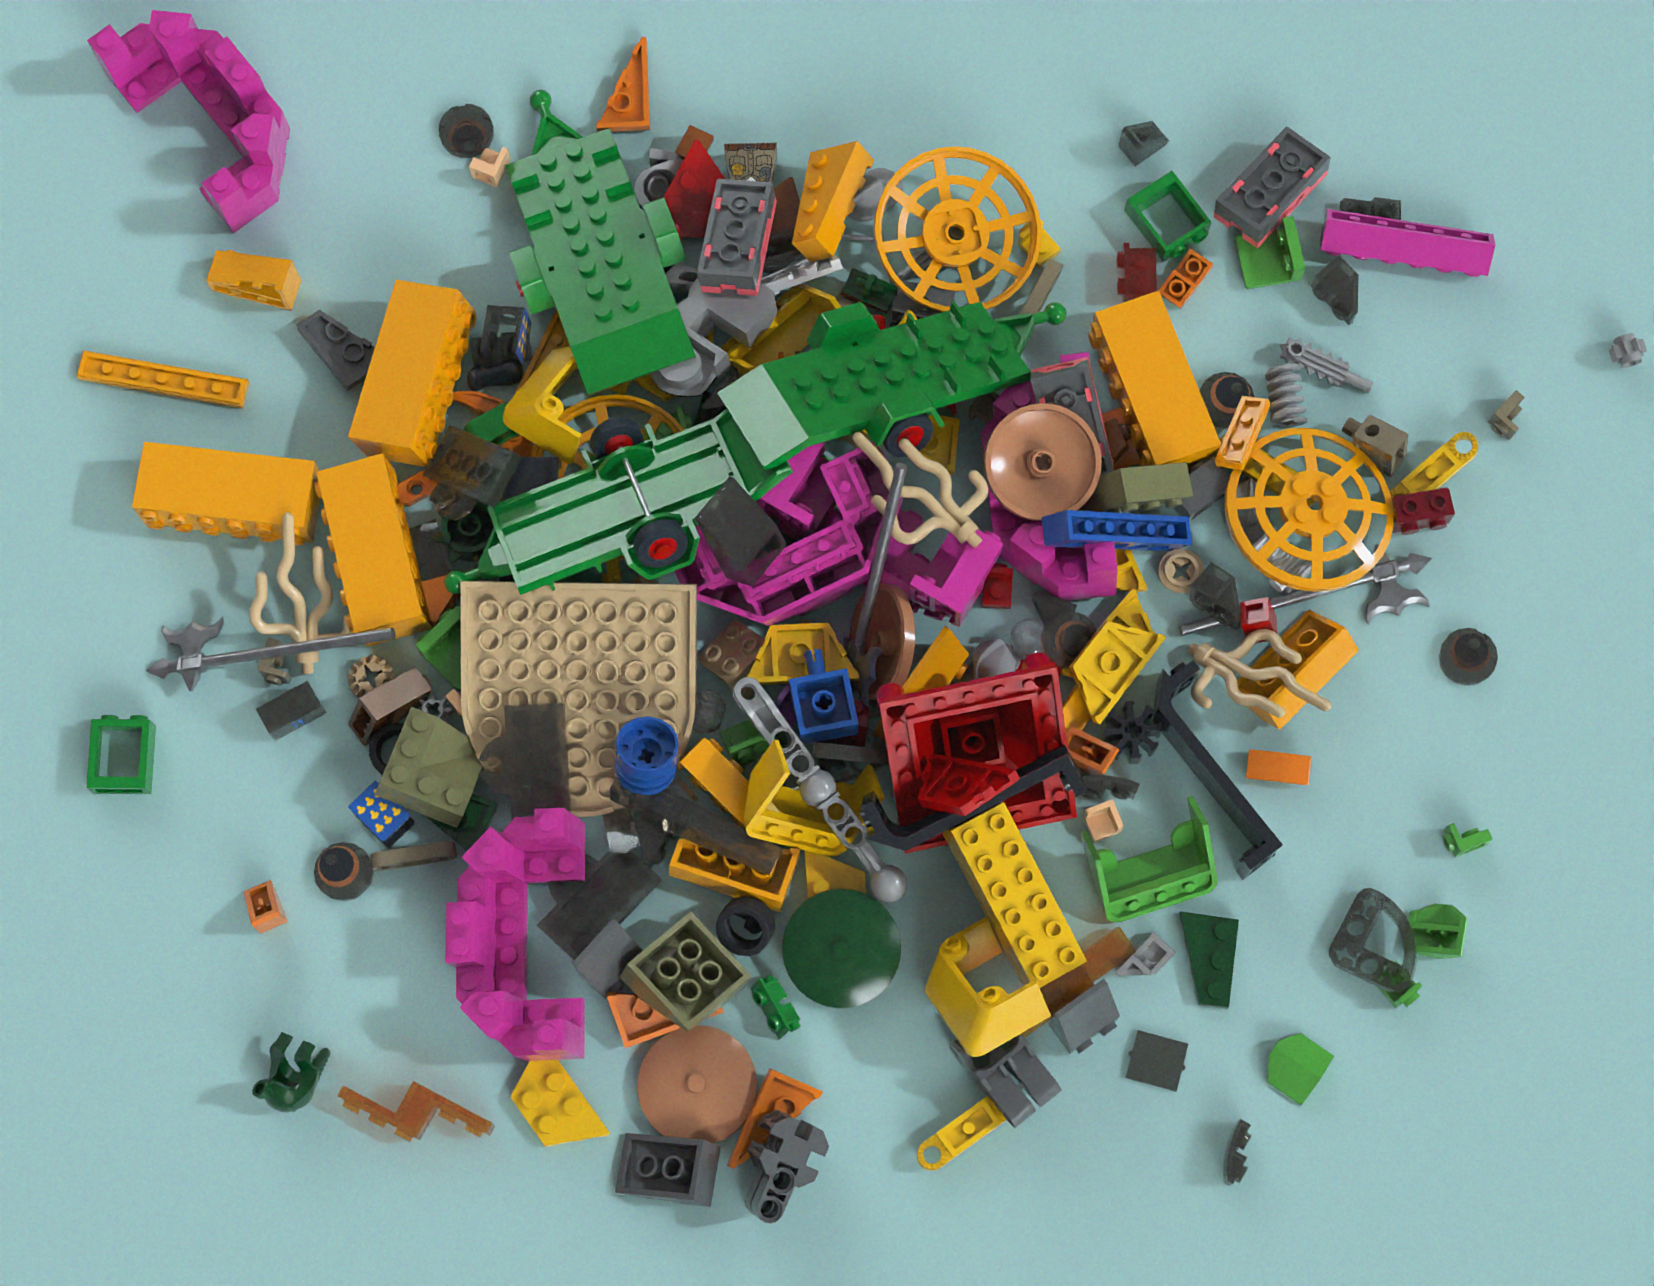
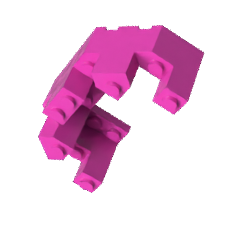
M152 10L149 24L139 23L121 37L109 24L87 40L106 76L136 113L182 82L243 158L227 169L225 166L203 181V186L199 188L201 194L233 234L278 202L281 176H283L286 158L285 150L287 140H289L290 127L282 109L268 94L258 73L227 36L223 38L218 31L198 29L191 14Z
M1089 352L1060 355V363L1085 357L1089 358ZM1031 381L1006 388L993 403L994 417L981 431L983 459L987 441L999 422L1021 407L1036 404ZM988 486L992 533L1000 538L999 542L1003 544L1002 552L999 555L1000 559L1014 566L1019 573L1035 585L1038 584L1058 602L1116 595L1117 562L1114 541L1086 544L1084 548L1045 546L1042 522L1027 520L1011 513L998 502Z
M871 441L872 445L886 458L884 451L878 446L876 447L873 441ZM860 448L819 466L844 520L741 569L738 568L716 518L695 526L700 536L695 559L691 565L674 571L679 583L697 584L698 601L769 627L793 615L803 617L853 593L852 587L869 579L883 520V515L871 503V498L874 495H880L887 502L889 490L883 483L879 468ZM900 497L896 515H898L899 509L901 507L903 501L902 497ZM892 536L890 537V542L885 561H887L892 544L894 542V538Z
M825 442L808 446L790 458L788 462L793 473L758 499L759 512L766 518L771 519L774 516L780 521L778 528L796 541L798 537L802 540L844 520L841 513L834 510L836 506L835 499L819 467L830 462V460L822 458L825 452ZM899 509L897 519L900 522L899 527L903 532L911 533L923 523V518L912 510L905 512ZM977 530L975 533L983 541L976 548H973L967 541L961 544L949 532L930 563L928 558L919 553L911 554L916 544L906 545L894 539L887 561L884 562L880 583L899 586L906 594L913 613H917L919 609L925 610L923 614L926 617L942 621L944 617L950 618L948 622L960 627L982 591L984 580L1001 554L1003 544L999 542L1000 538L994 533L987 530L983 533ZM868 580L861 584L867 587Z
M565 808L534 809V816L515 817L502 832L490 826L462 856L470 866L457 879V902L446 903L445 963L456 967V999L462 1004L459 1008L488 1037L499 1041L513 1056L525 1061L584 1059L585 999L527 1000L528 884L585 881V823Z

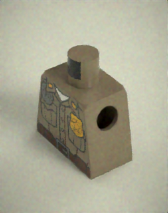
M777 142L724 144L725 162L729 179L773 183L777 162Z
M1372 415L1367 416L1363 423L1350 417L1342 428L1343 433L1353 438V444L1362 450L1377 468L1390 478L1407 456L1408 434Z

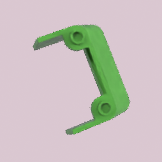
M1193 796L1187 797L1191 820L1182 822L1173 828L1170 835L1171 845L1117 862V858L1112 850H1096L1087 831L1081 832L1087 865L1108 920L1123 922L1208 894L1215 889L1218 877L1209 825Z

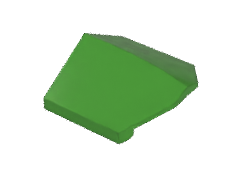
M1435 903L1419 910H1412L1409 912L1403 950L1436 959L1462 957L1468 918L1453 905Z
M1302 1033L1279 1040L1268 1056L1267 1083L1301 1106L1322 1078L1334 1056Z

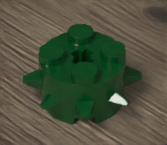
M465 492L460 493V500L453 502L450 505V509H438L437 513L442 518L441 532L433 537V541L447 543L450 549L449 562L452 564L459 559L468 562H478L494 529L487 507L493 505L489 497L479 501L475 497L468 498ZM474 526L476 530L469 533L468 528Z

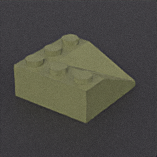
M1187 463L1120 468L1101 475L1095 491L1089 500L1077 511L1120 513L1121 511V513L1138 510V506H1143L1144 510L1160 508L1161 504H1165L1166 508L1183 505L1182 500L1193 496Z
M411 707L374 795L457 828L474 790L482 764L476 757V752L468 736L442 719Z
M690 911L626 965L620 978L642 1001L688 1032L742 991L751 975Z

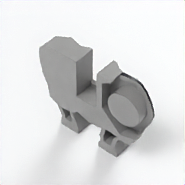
M681 262L676 263L665 275L673 294L680 292L689 293V297L678 303L677 306L696 357L650 373L660 390L677 397H698L704 394L720 375L729 372L731 364L728 353L705 339V337L715 327H718L748 348H751L758 336L770 327L778 312L774 292L769 287L760 283L758 296L738 295L737 290L724 289L722 293L702 292L697 276L698 268L686 267Z

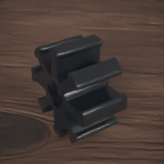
M1134 701L1125 702L1122 709L1125 712V719L1117 714L1115 709L1109 712L1105 722L1113 725L1115 729L1105 727L1101 735L1104 742L1120 741L1115 746L1119 749L1114 758L1115 760L1119 759L1125 747L1129 748L1131 757L1129 764L1139 763L1142 754L1139 753L1138 746L1144 749L1148 756L1151 757L1159 743L1152 741L1148 737L1156 736V738H1159L1163 730L1161 722L1153 725H1144L1147 719H1151L1154 713V709L1149 705L1145 706L1139 718H1135ZM1129 727L1133 729V732H1138L1135 738H1131V734L1127 733Z

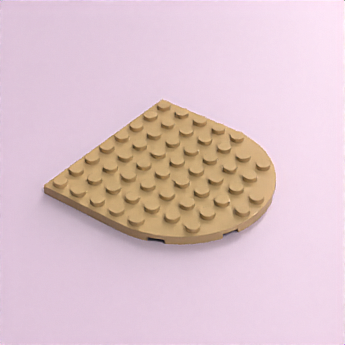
M461 581L462 717L465 731L476 752L475 755L486 772L498 785L519 801H524L539 809L565 808L576 817L609 814L646 797L647 795L632 793L624 788L617 779L614 767L616 740L618 732L627 722L638 717L650 716L659 718L669 724L677 734L679 743L677 763L681 759L693 730L696 712L697 584L554 582V591L547 584L520 595L515 581Z

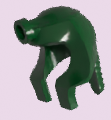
M281 1032L278 1039L270 1046L271 1067L269 1079L258 1081L252 1089V1094L258 1099L264 1098L266 1103L273 1109L287 1113L295 1112L310 1102L331 1053L328 1048H324L316 1055L313 1062H310L311 1054L316 1046L303 1040L294 1055V1061L300 1069V1072H297L289 1065L284 1054L293 1037Z

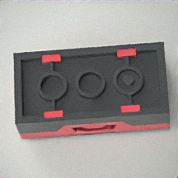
M1286 126L1216 199L1214 218L1228 228L1235 226L1243 232L1242 238L1258 249L1277 229L1282 218L1288 217L1327 176L1331 157Z
M717 179L697 269L702 292L722 293L724 289L737 290L738 295L758 296L777 204L772 182Z
M1085 357L1032 369L1031 383L1036 404L1058 405L1080 416L1091 428L1098 441L1102 461L1100 476L1114 471L1089 358Z

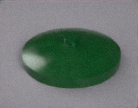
M838 888L815 894L795 910L785 928L782 954L784 965L791 981L806 997L827 1007L851 1008L873 1000L891 983L900 962L901 941L895 921L880 902L863 892Z

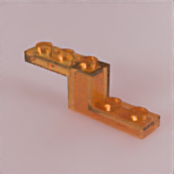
M1116 927L1082 951L1087 960L1086 963L1039 988L1051 1016L1019 1034L1020 1036L1027 1037L1051 1020L1057 1011L1093 987L1094 981L1136 952L1120 927Z
M414 1081L396 1113L344 1085L337 1095L345 1100L342 1104L343 1107L356 1114L359 1113L360 1109L371 1114L368 1120L382 1128L385 1127L386 1123L397 1128L394 1134L409 1142L412 1137L421 1140L437 1109L440 1110L438 1116L453 1124L456 1119L466 1123L465 1130L477 1137H481L482 1133L490 1136L495 1128L492 1122Z

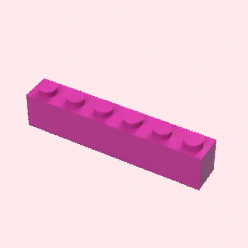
M1326 209L1320 237V250L1325 251L1329 255L1339 256L1347 254L1360 260H1367L1369 258L1380 259L1386 264L1406 263L1413 268L1419 269L1426 266L1436 268L1444 273L1452 271L1464 272V274L1471 277L1488 276L1496 246L1494 234Z

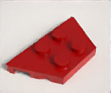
M697 138L693 141L663 197L674 224L679 226L682 237L704 238L717 179H725V177Z
M932 753L929 758L932 767L930 772L924 774V784L919 791L917 799L923 808L967 816L1016 783L1020 777L1015 769Z

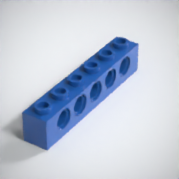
M1065 510L1042 517L1044 544L1049 547L1084 548L1086 544L1114 541L1115 549L1171 551L1192 545L1190 520L1187 516Z

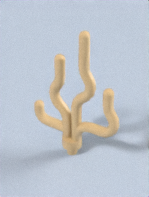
M854 433L853 441L879 468L883 483L890 491L893 479L891 465L862 433ZM901 439L898 446L920 469L933 473L939 478L940 499L943 506L925 489L916 486H903L900 497L919 499L936 517L923 522L915 531L906 533L900 529L896 515L891 536L902 544H916L932 530L945 528L961 544L967 541L973 548H976L983 540L975 533L979 528L968 516L987 498L988 485L983 476L975 470L969 473L968 477L977 490L969 500L959 507L952 499V481L947 469L938 462L926 459L909 440ZM874 495L871 498V503L884 516L887 502L880 495Z
M285 513L282 517L283 558L277 568L276 577L281 590L293 601L295 626L286 623H265L261 619V610L267 601L268 593L267 575L264 572H258L255 577L256 596L249 610L251 625L261 634L288 635L294 642L353 634L350 633L346 622V617L350 616V614H346L343 617V629L341 632L318 634V623L328 612L333 600L332 587L324 573V550L321 546L313 548L312 561L314 582L319 588L322 597L318 606L309 615L306 626L304 597L290 583L288 578V572L295 558L294 516L292 513ZM319 651L296 654V663H302V674L314 673L313 663L319 662Z
M1258 629L1251 632L1236 649L1230 652L1220 651L1208 643H1203L1200 646L1192 643L1188 649V652L1194 655V662L1205 668L1191 687L1193 701L1205 709L1212 706V700L1203 695L1202 691L1217 674L1225 680L1226 691L1235 703L1242 706H1257L1278 718L1285 715V709L1266 697L1258 694L1241 693L1238 689L1234 672L1253 681L1279 678L1284 682L1287 690L1298 698L1322 711H1329L1331 709V702L1299 685L1294 675L1287 669L1279 666L1253 669L1238 661L1258 641L1266 640L1279 656L1294 664L1300 663L1302 660L1301 655L1285 646L1281 637L1272 630Z

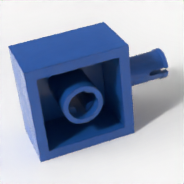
M814 649L815 661H813L811 650L806 651L803 656L808 676L789 679V690L800 741L803 744L857 735L859 723L847 668L825 672L822 650ZM820 704H825L828 709L822 710Z

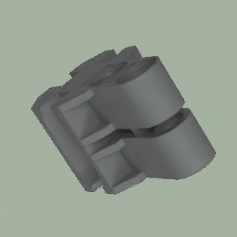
M1017 1035L1012 1038V1046L1008 1049L997 1047L986 1053L989 1064L984 1068L976 1067L972 1062L973 1056L965 1052L957 1039L953 1041L949 1049L962 1067L966 1068L973 1077L972 1080L991 1099L1014 1128L1036 1112L1035 1107L1022 1092L1023 1088L1039 1107L1045 1105L1062 1091L1057 1081L1035 1055V1052L1023 1035ZM1008 1071L1017 1079V1081L1020 1083L1019 1085H1017L1014 1082V1080L1010 1077Z
M780 1110L762 1116L759 1122V1127L770 1131L766 1146L752 1140L748 1148L753 1165L757 1167V1171L746 1194L745 1205L748 1211L769 1224L780 1220L794 1187L800 1188L815 1181L819 1171L806 1166L811 1151L825 1157L829 1149L825 1134L821 1129L803 1120L799 1121ZM779 1172V1177L773 1181L775 1174ZM767 1201V1205L761 1210L762 1204Z

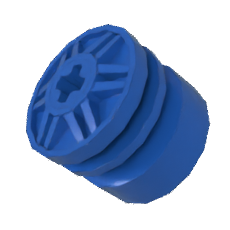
M650 716L635 718L621 728L616 740L614 767L616 777L624 788L632 793L651 795L663 791L671 784L677 769L679 749L677 734L673 728L663 720Z

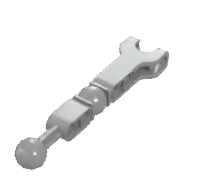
M751 677L740 679L733 689V699L766 743L770 746L775 735L779 732H785L789 735L790 745L787 748H783L782 751L790 774L798 778L796 783L799 784V793L802 799L807 804L816 807L817 811L821 809L824 821L841 844L846 848L852 849L872 875L870 889L873 895L883 902L899 900L907 889V878L904 872L894 865H886L868 840L865 839V827L844 800L838 798L840 794L836 792V782L833 776L827 771L819 769V765L814 766L811 754L794 733L760 683ZM745 687L751 688L755 693L754 698L751 700L744 699L741 695V689ZM803 756L807 759L808 768L805 772L799 773L793 769L792 760L794 757ZM833 803H837L843 808V816L836 821L832 820L827 814L828 807ZM851 827L857 828L861 833V839L857 844H850L845 838L846 831Z

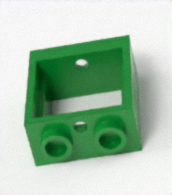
M1173 171L1162 176L1126 201L1124 211L1163 262L1170 257L1172 259L1179 257L1185 252V247L1193 242L1198 244L1209 235L1211 220ZM1168 194H1171L1196 228L1167 246L1142 214V211Z
M102 715L101 719H91L86 788L93 794H152L156 725L151 720H148V717L132 715L130 719H119L115 715ZM102 730L142 731L138 777L99 776Z

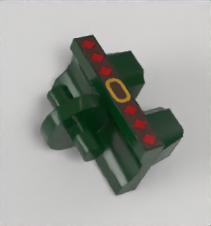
M852 267L849 277L841 290V295L857 302H862L864 305L887 314L897 294L898 287L878 279L874 274L869 275Z

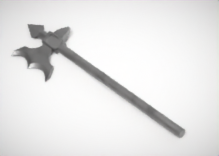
M897 463L895 466L854 639L843 637V648L847 653V657L854 669L859 671V691L863 704L869 707L868 692L870 685L876 681V659L883 653V650L880 647L874 646L870 647L868 653L865 654V641L907 471V465L903 463ZM850 681L851 689L853 690L856 686L855 681Z
M1378 544L1374 545V552L1377 550ZM1384 553L1372 570L1361 579L1346 587L1317 592L1300 590L1269 600L1275 610L1373 581L1374 584L1380 583V592L1374 601L1367 604L1365 619L1369 625L1371 619L1380 612H1390L1399 616L1402 610L1411 603H1420L1430 607L1428 599L1418 589L1410 590L1403 588L1397 583L1395 578L1400 577V573L1407 571L1417 575L1432 558L1409 553L1406 560L1396 562V559L1390 561L1389 556ZM1240 608L1179 625L1181 635L1185 636L1241 620Z
M223 616L213 625L201 626L192 621L186 628L179 631H171L163 625L162 633L167 643L180 646L183 649L184 656H180L178 660L170 662L163 657L145 671L162 679L169 673L178 672L182 675L188 690L191 692L201 679V673L207 672V667L395 639V631L393 628L205 656V654L201 653V649L209 640L218 637L224 625Z

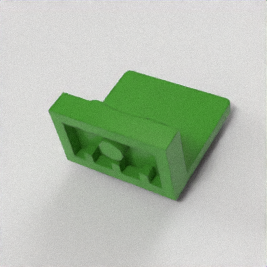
M1294 216L1282 218L1279 229H1276L1258 249L1244 240L1242 235L1235 237L1236 249L1246 289L1301 280L1305 271V264Z
M749 720L719 731L730 760L734 759L740 766L752 763L756 760L755 756L765 753L769 747ZM779 732L775 735L774 739L780 742L783 749L782 745L786 744V733Z

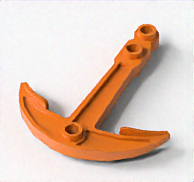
M453 392L452 402L466 407L478 416L505 403L501 399L482 392ZM519 434V436L481 455L477 454L470 443L429 470L420 471L398 484L400 506L403 504L404 506L411 507L435 493L438 487L505 451H509L512 457H530L534 443ZM415 486L422 487V491L419 494L415 495L412 493V489Z

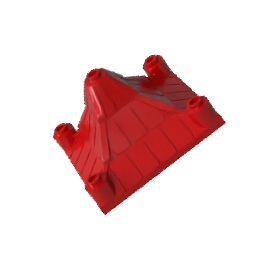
M1033 653L1025 658L1022 665L1023 670L1017 672H1008L993 677L970 680L969 682L931 688L916 693L905 694L904 689L896 683H888L878 689L876 701L881 715L898 815V825H910L937 811L923 808L917 799L919 791L924 784V774L930 772L932 767L929 761L932 753L1016 770L1063 745H1066L1068 749L1058 670L1055 661L1051 662L1046 654ZM1059 772L1002 801L1005 803L1018 830L1077 818L1073 790L1066 791L1060 780ZM940 833L904 851V853L945 846L948 843L943 834Z

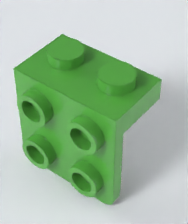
M457 605L453 610H446L440 616L439 623L432 630L429 628L419 636L416 647L419 653L456 690L461 691V608Z

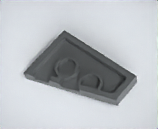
M321 310L296 324L299 333L346 391H349L365 380L375 349L371 342L365 338L361 339L348 331L346 326Z

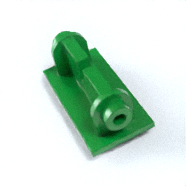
M772 975L764 979L760 978L750 988L755 1004L761 1007L767 1018L769 1029L777 1035L779 1040L789 1031L793 1032L801 1027L799 1023L801 1019L791 1002L783 1006L779 1003V1001L786 999L787 995L777 978L774 979Z

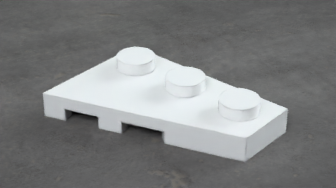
M835 255L812 262L805 258L761 277L760 283L769 287L774 292V295H776L780 290L800 285L803 282L841 270L843 267L840 259Z

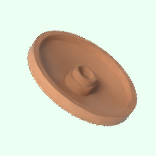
M1031 404L1013 411L994 428L985 447L984 472L992 494L1008 511L1027 520L1042 522V517L1065 510L1077 511L1089 500L1095 491L1101 474L1100 447L1091 428L1080 416L1071 410L1054 404Z
M879 583L865 641V654L868 653L870 647L874 646L880 647L883 650V653L877 657L875 663L876 681L870 685L868 699L876 700L878 689L885 684L896 683L903 687L912 665L915 647L913 612L906 594L895 584ZM865 592L861 596L853 614L849 635L851 639L855 637ZM860 675L859 680L855 681L858 690L860 689Z
M696 1025L688 1032L680 1028L660 1038L644 1057L638 1074V1098L647 1120L662 1136L702 1139L716 1144L732 1136L746 1122L757 1095L755 1067L745 1048L728 1033L703 1025Z

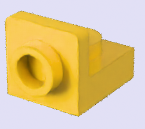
M1041 219V246L1035 263L1038 269L1061 251V248L1043 229L1044 222ZM1029 223L1020 229L1017 244L1027 256L1030 248L1031 233Z

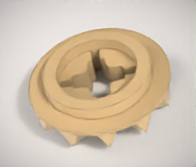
M1174 549L1165 554L1160 561L1158 577L1161 579L1164 588L1170 589L1174 594H1187L1197 589L1204 578L1203 562L1197 554L1190 550ZM1189 564L1185 573L1188 578L1179 576L1173 579L1176 573L1174 565L1183 568Z
M372 655L361 657L359 661L352 664L347 676L349 687L355 696L359 698L376 689L369 681L363 682V679L367 677V668L373 674L378 673L379 675L375 677L376 688L395 678L391 665L385 659Z

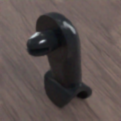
M506 360L501 364L480 368L477 365L468 372L467 383L470 390L475 392L481 391L487 386H512L521 381L524 370L520 363L514 360Z

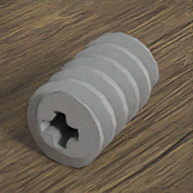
M1282 364L1269 369L1265 373V379L1268 381L1266 389L1270 392L1268 394V399L1271 403L1269 411L1272 413L1270 420L1274 425L1293 427L1307 423L1306 417L1298 416L1304 413L1306 408L1297 406V404L1305 400L1303 396L1296 395V393L1303 390L1302 385H1294L1295 382L1302 379L1300 374H1293L1294 371L1300 369V366L1297 364Z

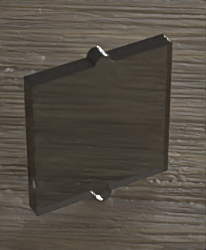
M1137 1030L1133 1049L1128 1053L1130 1061L1125 1078L1177 1092L1181 1072L1186 1068L1183 1064L1188 1043Z

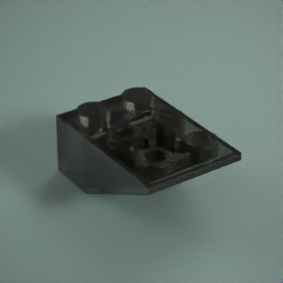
M731 476L695 517L726 578L753 587L787 545L773 520Z

